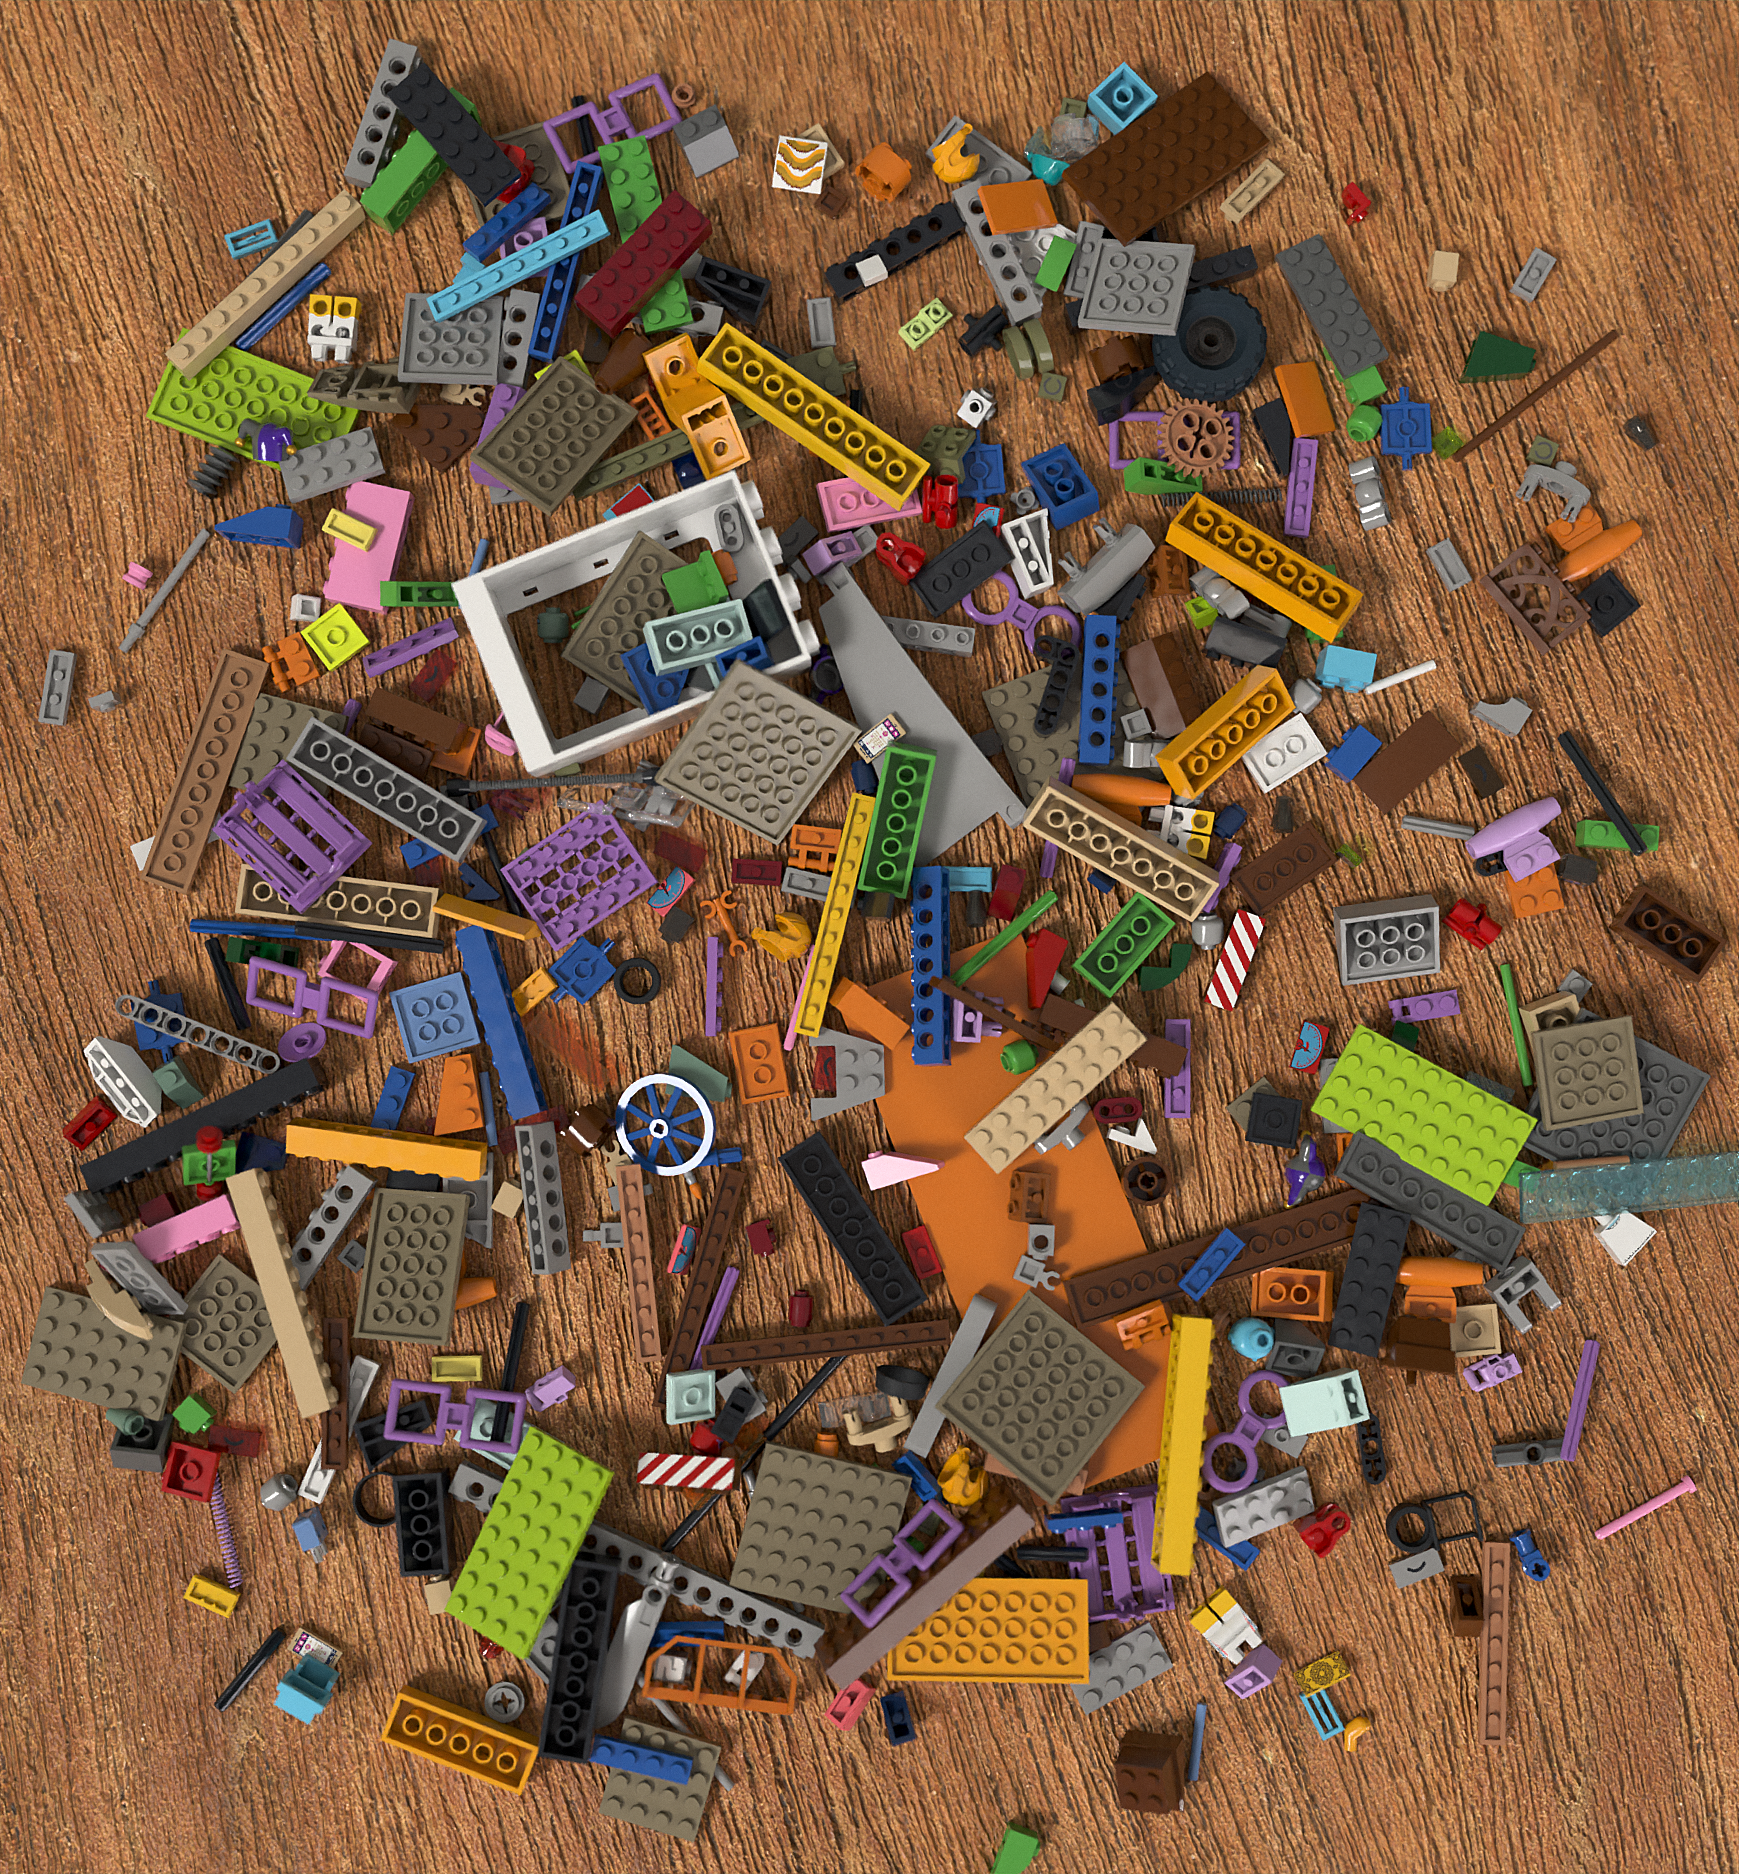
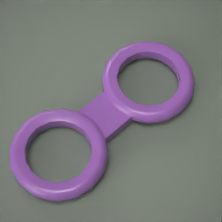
M1000 570L991 577L1003 583L1009 592L1008 605L1002 612L996 615L980 613L971 601V593L962 599V605L966 614L975 622L983 625H998L1007 621L1023 630L1025 643L1032 654L1033 645L1036 641L1034 638L1036 624L1042 618L1053 615L1059 616L1068 622L1072 630L1070 643L1079 648L1082 631L1077 617L1069 609L1058 605H1049L1037 609L1021 600L1014 580L1004 571ZM1039 645L1037 646L1038 650L1041 653H1049L1048 651L1043 650ZM1068 650L1061 652V657L1063 660L1068 659L1073 655V653Z
M1258 1370L1249 1374L1241 1383L1238 1392V1406L1242 1416L1232 1432H1222L1212 1436L1204 1445L1202 1450L1204 1452V1462L1201 1470L1205 1479L1214 1488L1227 1493H1236L1246 1489L1255 1479L1258 1470V1456L1254 1447L1265 1429H1276L1284 1425L1287 1420L1284 1408L1273 1419L1259 1417L1249 1404V1393L1251 1387L1260 1380L1271 1381L1279 1388L1289 1385L1290 1383L1281 1374L1272 1370ZM1222 1443H1233L1239 1446L1247 1458L1246 1472L1236 1482L1221 1480L1214 1473L1211 1466L1213 1451Z

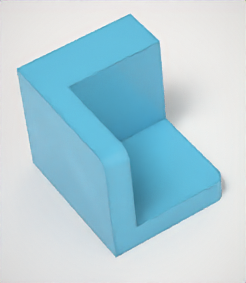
M465 252L460 259L463 267L453 279V283L455 284L481 271L486 266Z

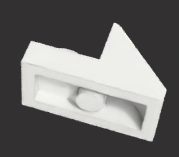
M1142 1118L1138 1119L1133 1136L1129 1135L1131 1131L1120 1126H1116L1115 1130L1109 1128L1107 1138L1154 1155L1156 1154L1157 1149Z

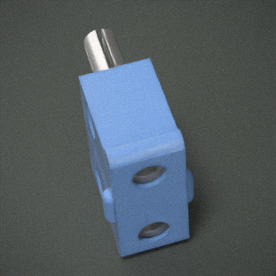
M316 1506L299 1513L292 1523V1528L296 1533L303 1552L310 1549L315 1563H319L324 1560L323 1556L328 1553L324 1542L328 1531L320 1514L319 1507Z

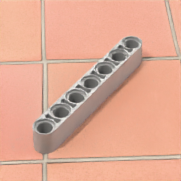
M122 995L116 1001V1011L128 1019L266 1074L275 1073L281 1068L282 1061L279 1055L132 995ZM129 999L133 1000L135 1004L134 1010L130 1013H125L122 1008L123 1003ZM150 1009H156L159 1015L158 1019L152 1023L148 1022L146 1013ZM176 1018L180 1019L182 1028L178 1032H172L169 1027L170 1022ZM197 1028H203L206 1032L204 1040L195 1041L193 1032ZM226 1037L229 1040V1047L225 1051H219L216 1047L218 1039ZM244 1047H250L253 1051L251 1059L242 1060L240 1058V1050ZM267 1056H273L276 1059V1066L272 1070H266L263 1066V1060Z
M975 1293L903 1446L904 1448L924 1458L927 1457L945 1418L934 1406L973 1359L998 1303Z

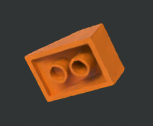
M1273 1267L1253 1274L1251 1315L1322 1322L1332 1321L1334 1271Z

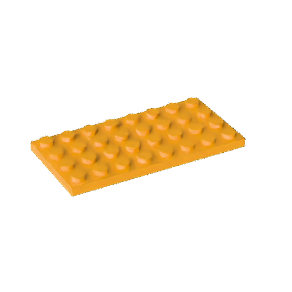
M974 1577L887 1652V1680L1089 1684L1088 1579Z

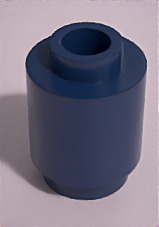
M864 759L852 763V770L850 772L856 793H862V795L866 796L877 793L876 789L879 786V781L874 765L871 762L867 764Z
M1236 803L1226 806L1213 821V833L1222 840L1225 838L1231 839L1245 823V818L1248 815L1247 812Z

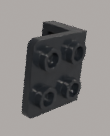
M1137 574L1136 578L1132 577L1118 592L1093 612L1098 615L1116 616V623H1120V626L1124 619L1129 621L1136 609L1132 607L1136 598L1141 600L1147 589L1143 585L1146 577Z

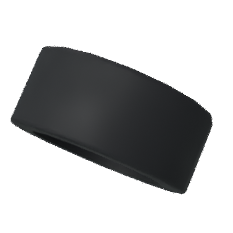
M631 958L624 961L617 968L614 975V988L624 1001L631 1004H645L652 1001L658 995L661 988V975L658 968L652 962L642 958ZM633 967L645 968L652 977L650 990L641 996L629 994L623 985L625 973Z
M1411 1502L1401 1503L1394 1507L1387 1515L1385 1523L1386 1534L1390 1541L1400 1550L1408 1553H1419L1429 1548L1432 1544L1433 1537L1427 1511L1420 1505ZM1405 1514H1417L1425 1523L1424 1534L1416 1542H1405L1397 1534V1522Z

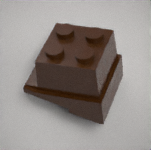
M1414 1315L1400 1316L1387 1332L1386 1356L1382 1361H1379V1365L1388 1366L1389 1369H1406V1386L1416 1387L1417 1371L1443 1374V1376H1455L1456 1351H1451L1450 1323L1442 1322L1438 1318L1424 1320L1417 1319Z
M1127 1730L1119 1742L1120 1752L1114 1762L1120 1808L1169 1815L1172 1810L1184 1812V1737Z

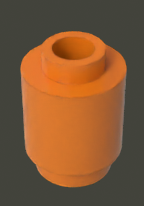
M723 549L711 553L725 587L737 582L738 572L730 553L724 552Z
M818 1432L817 1438L814 1439L813 1452L838 1457L839 1440H837V1434Z

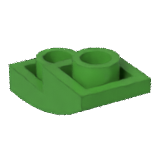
M1054 235L1034 282L1057 292L1077 244Z

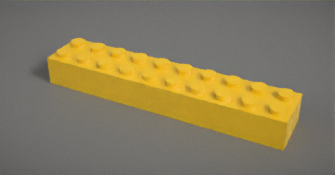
M727 322L698 360V373L899 512L930 467V463Z
M1173 1313L1150 1564L1159 1573L1190 1576V1569H1193L1195 1565V1554L1192 1553V1544L1197 1541V1528L1194 1527L1195 1517L1198 1518L1199 1502H1196L1197 1492L1201 1491L1202 1486L1201 1476L1198 1475L1199 1466H1203L1204 1462L1201 1441H1205L1206 1426L1203 1425V1418L1208 1413V1400H1205L1206 1390L1210 1389L1211 1377L1207 1373L1208 1365H1211L1213 1360L1210 1339H1214L1215 1325L1212 1324L1211 1319L1201 1315Z

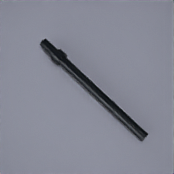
M476 795L468 796L471 811L479 808L480 805ZM490 831L486 832L481 837L508 902V912L524 918L522 904L517 901L513 888L500 870L504 865Z

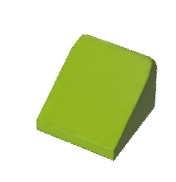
M1202 596L1185 602V606L1197 630L1210 625L1218 616L1217 608H1213Z

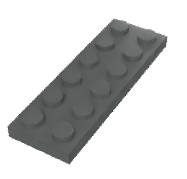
M1320 234L1276 254L1275 260L1343 380L1388 359L1389 354Z

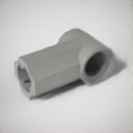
M1249 603L1250 608L1243 613L1240 624L1282 638L1286 637L1292 626L1290 620L1278 614H1270Z

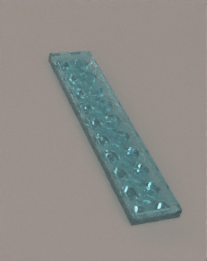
M1739 1151L1519 1173L1520 1222L1523 1224L1739 1202Z

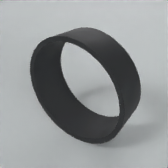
M880 1365L877 1367L875 1387L882 1393L906 1400H920L924 1398L930 1382V1378L927 1375L898 1365Z
M382 1471L371 1473L362 1478L353 1492L352 1501L355 1513L360 1520L373 1527H386L396 1522L395 1516L387 1519L371 1516L365 1510L361 1501L362 1489L370 1478L379 1474L390 1477L396 1475L391 1472Z

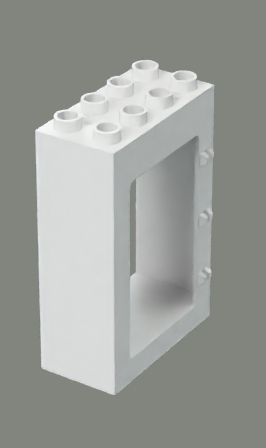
M731 471L452 583L528 773L536 778L543 779L554 775L556 770L574 763H584L698 716L716 690L714 688V691L706 692L688 687L681 690L677 706L652 716L648 715L645 707L643 710L636 708L562 739H555L507 622V616L611 574L638 531H642L668 550L698 538H706L710 542L713 552L722 549L718 539L714 513L723 504L734 506L740 516L745 544L740 552L730 554L738 572V581L727 586L732 599H741L743 601L762 581L771 578L791 623L789 627L768 644L776 666L762 672L780 682H784L810 671V657L820 654V645L809 619L800 623L795 621L792 612L802 607L800 604L801 598L791 573L789 572L778 577L773 567L783 563L782 551L771 526L758 530L755 521L765 516L762 510L763 505L753 480L740 484L735 471ZM726 515L724 522H729L732 516ZM678 531L679 536L665 541L664 536L667 537ZM730 539L729 545H735L737 539ZM606 559L608 560L609 564L595 569L594 564L597 565L605 562ZM536 588L538 589V592H537V593H534V594L529 595V596H527V597H525V595H524V593H523V592L528 593V592H530V591H532V590H535Z

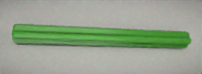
M1048 890L950 977L956 981L954 986L960 987L1058 900L1057 895L1052 890Z

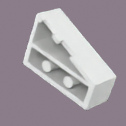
M1047 508L1005 523L1001 526L999 539L1014 559L1010 562V565L1025 599L1046 592L1054 584L1052 559L1049 549L1050 534L1047 525Z

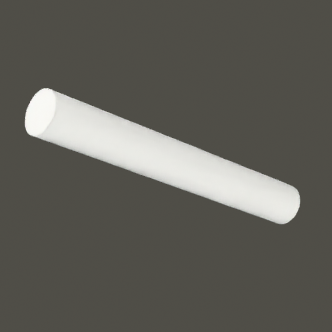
M1434 660L1427 661L1373 682L1364 690L1367 695L1436 669V664Z

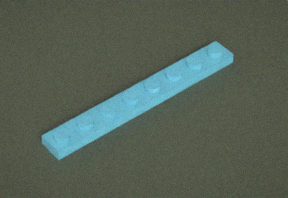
M598 209L426 298L435 321L440 323L611 235L602 213Z

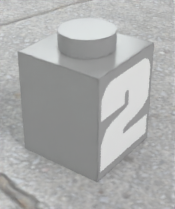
M672 1649L665 1651L656 1659L653 1679L683 1684L685 1676L690 1677L692 1661L688 1660L689 1652Z

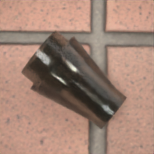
M1637 414L1622 425L1625 430L1624 433L1639 445L1644 452L1657 444L1645 417L1642 418Z
M1276 797L1271 826L1275 833L1286 834L1293 832L1295 820L1291 806V797Z
M969 891L964 921H966L967 927H985L986 921L989 919L983 891Z

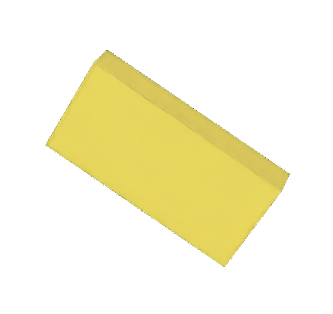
M334 508L331 509L321 529L323 532L365 552H368L378 532L376 528Z
M483 1355L432 1356V1382L483 1380Z

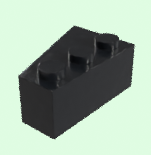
M703 256L694 278L696 288L712 301L720 304V307H724L727 313L756 335L773 291L772 281Z

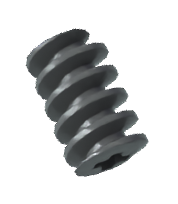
M210 446L209 450L213 456L204 455L208 464L200 462L198 466L202 472L193 471V475L197 480H187L191 487L211 499L208 495L209 493L218 494L214 485L223 486L219 478L228 479L229 476L224 470H234L230 462L239 463L240 461L220 446L218 448Z

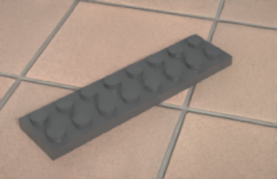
M1359 1131L1353 1134L1333 1173L1337 1178L1387 1207L1412 1213L1411 1221L1499 1272H1505L1526 1230L1483 1203L1403 1161L1397 1153Z

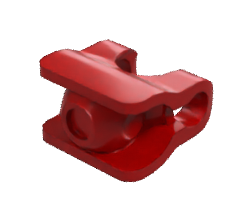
M493 140L522 175L495 198L509 204L527 188L535 170V165L531 160L526 159V152L522 148Z
M885 532L876 541L877 560L890 570L896 581L907 587L909 579L914 578L926 562L927 554L917 545L904 542L891 532ZM889 547L892 551L884 550V548Z
M1326 1502L1314 1512L1296 1519L1292 1526L1298 1531L1300 1538L1309 1549L1313 1550L1322 1559L1334 1549L1338 1539L1349 1531L1351 1519L1336 1503ZM1328 1509H1334L1325 1515V1512ZM1343 1519H1344V1524H1343V1526L1340 1527V1528H1337V1527L1340 1525V1523L1343 1521Z

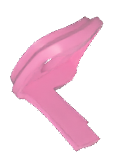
M502 710L495 724H488L486 726L485 739L487 744L493 749L512 756L519 751L516 742L497 731L505 719Z

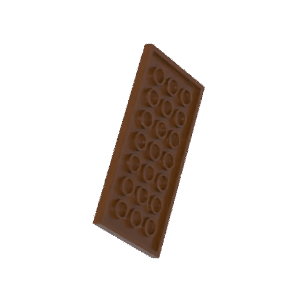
M1207 71L1066 168L1062 173V177L1117 240L1126 247L1268 147L1270 140Z

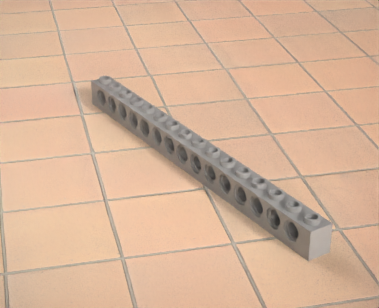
M464 1460L460 1464L448 1492L452 1493V1497L461 1502L468 1500L476 1504L475 1507L478 1510L489 1513L495 1502V1494L500 1492L506 1478ZM475 1482L482 1484L484 1492L481 1494L475 1493L472 1489V1484ZM596 1519L592 1520L586 1535H594L597 1539V1544H587L584 1537L578 1550L613 1556L609 1554L607 1547L609 1545H616L620 1550V1554L613 1557L622 1558L620 1575L627 1573L633 1576L637 1583L642 1585L648 1584L653 1572L652 1568L658 1566L659 1554L666 1553ZM633 1555L641 1557L643 1564L634 1566L630 1562V1557ZM678 1558L681 1563L674 1571L672 1577L674 1582L668 1596L673 1594L679 1597L680 1602L688 1606L697 1605L702 1608V1612L709 1616H721L731 1626L738 1627L740 1625L745 1627L747 1632L755 1637L760 1638L762 1635L769 1638L770 1643L777 1647L783 1648L786 1646L793 1649L792 1652L801 1658H806L807 1656L813 1658L815 1654L813 1645L823 1635L825 1624L801 1613H796L794 1610L755 1592L730 1587L729 1580ZM678 1576L685 1577L688 1580V1585L684 1587L678 1586L675 1578ZM707 1587L710 1589L711 1594L708 1597H702L698 1593V1588ZM723 1597H729L733 1600L734 1604L731 1607H724L720 1600ZM745 1608H753L756 1611V1615L752 1618L746 1617L743 1614ZM769 1618H775L778 1620L779 1625L776 1628H770L766 1625L765 1621ZM797 1628L801 1631L802 1635L796 1639L792 1638L788 1634L789 1630Z

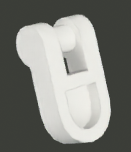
M744 1650L741 1651L723 1677L726 1682L735 1684L738 1691L741 1676L737 1672L740 1667L742 1668ZM750 1651L745 1691L761 1670L765 1659L764 1653Z

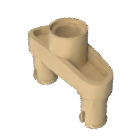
M889 1395L895 1414L864 1427L862 1426L857 1407L849 1408L850 1412L845 1409L842 1414L848 1428L847 1437L851 1445L874 1443L877 1452H886L894 1449L897 1446L895 1435L910 1427L915 1421L912 1410L908 1409L906 1399Z

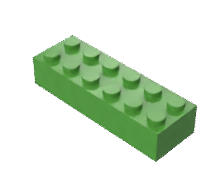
M451 87L449 91L474 120L482 126L483 123L475 104ZM413 130L403 148L398 149L393 154L390 164L379 171L377 180L373 185L363 191L360 202L369 218L393 235L447 169L448 165L417 130Z
M888 740L857 889L870 892L893 893L895 897L906 899L937 750Z

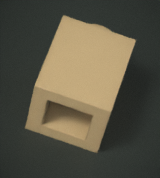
M1434 251L1429 258L1426 287H1432L1433 290L1439 292L1450 290L1456 283L1459 253Z
M514 1178L511 1181H504L491 1208L512 1219L516 1218L524 1203L521 1181Z
M432 1575L430 1580L424 1585L430 1615L446 1612L444 1609L455 1587L453 1575Z

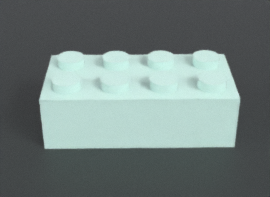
M741 599L645 623L643 628L656 676L716 662V655L753 639Z

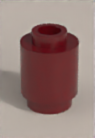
M795 1290L794 1294L789 1295L788 1319L791 1326L809 1327L810 1321L813 1320L814 1296L809 1295L808 1290Z

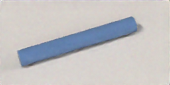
M480 539L468 577L480 573L490 541Z
M481 1072L479 1073L488 1146H497L498 1139L489 1073Z
M1197 1702L1188 1770V1779L1193 1781L1198 1780L1207 1704Z

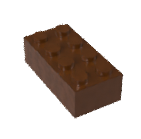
M1645 885L1633 889L1608 927L1689 983L1702 980L1727 942Z

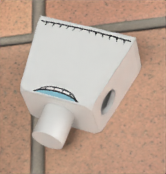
M1600 1205L1592 1213V1216L1600 1223L1594 1230V1235L1612 1259L1619 1265L1626 1266L1657 1232L1623 1208L1616 1207L1610 1213L1603 1205Z

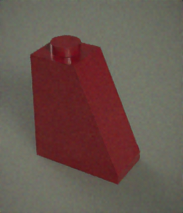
M1005 864L1001 865L987 916L1011 921L1027 870Z

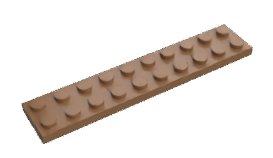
M223 648L140 879L189 895L227 791L233 767L254 710V703L258 698L259 692L262 693L271 669L270 664Z

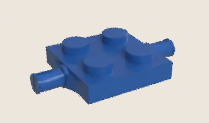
M1400 387V402L1380 405L1379 413L1383 420L1380 427L1381 455L1401 456L1402 471L1413 470V455L1430 454L1432 452L1430 403L1418 404L1409 401V387Z
M976 429V439L962 458L966 479L962 484H958V499L973 498L977 499V503H987L986 498L1005 494L1001 444L986 445L981 443L980 429Z
M581 936L548 970L560 986L550 998L558 1004L566 994H569L584 1005L615 974L617 969L609 962L605 954L616 944L608 937L598 948L592 945L584 936Z
M159 980L148 981L151 996L144 999L145 1001L186 1017L182 993L161 994ZM130 1002V1003H131V1009H132V1011H133V1010H134V1007H135V1004H134V1002ZM150 1009L146 1013L148 1022L152 1023L158 1019L159 1015L156 1009ZM178 1018L173 1019L169 1025L170 1030L178 1032L182 1028L181 1020ZM134 1021L139 1050H162L164 1063L173 1058L171 1047L186 1042Z

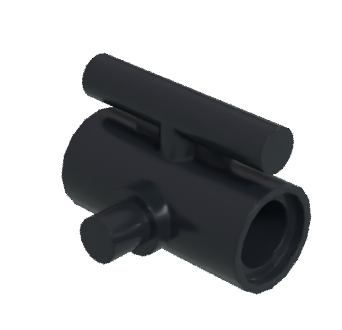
M995 304L980 319L978 317L975 318L970 313L964 317L963 320L969 326L968 330L958 340V343L970 357H975L985 346L988 348L992 347L996 352L1003 348V344L998 340L997 335L1009 323L1001 313L1003 310L998 304Z

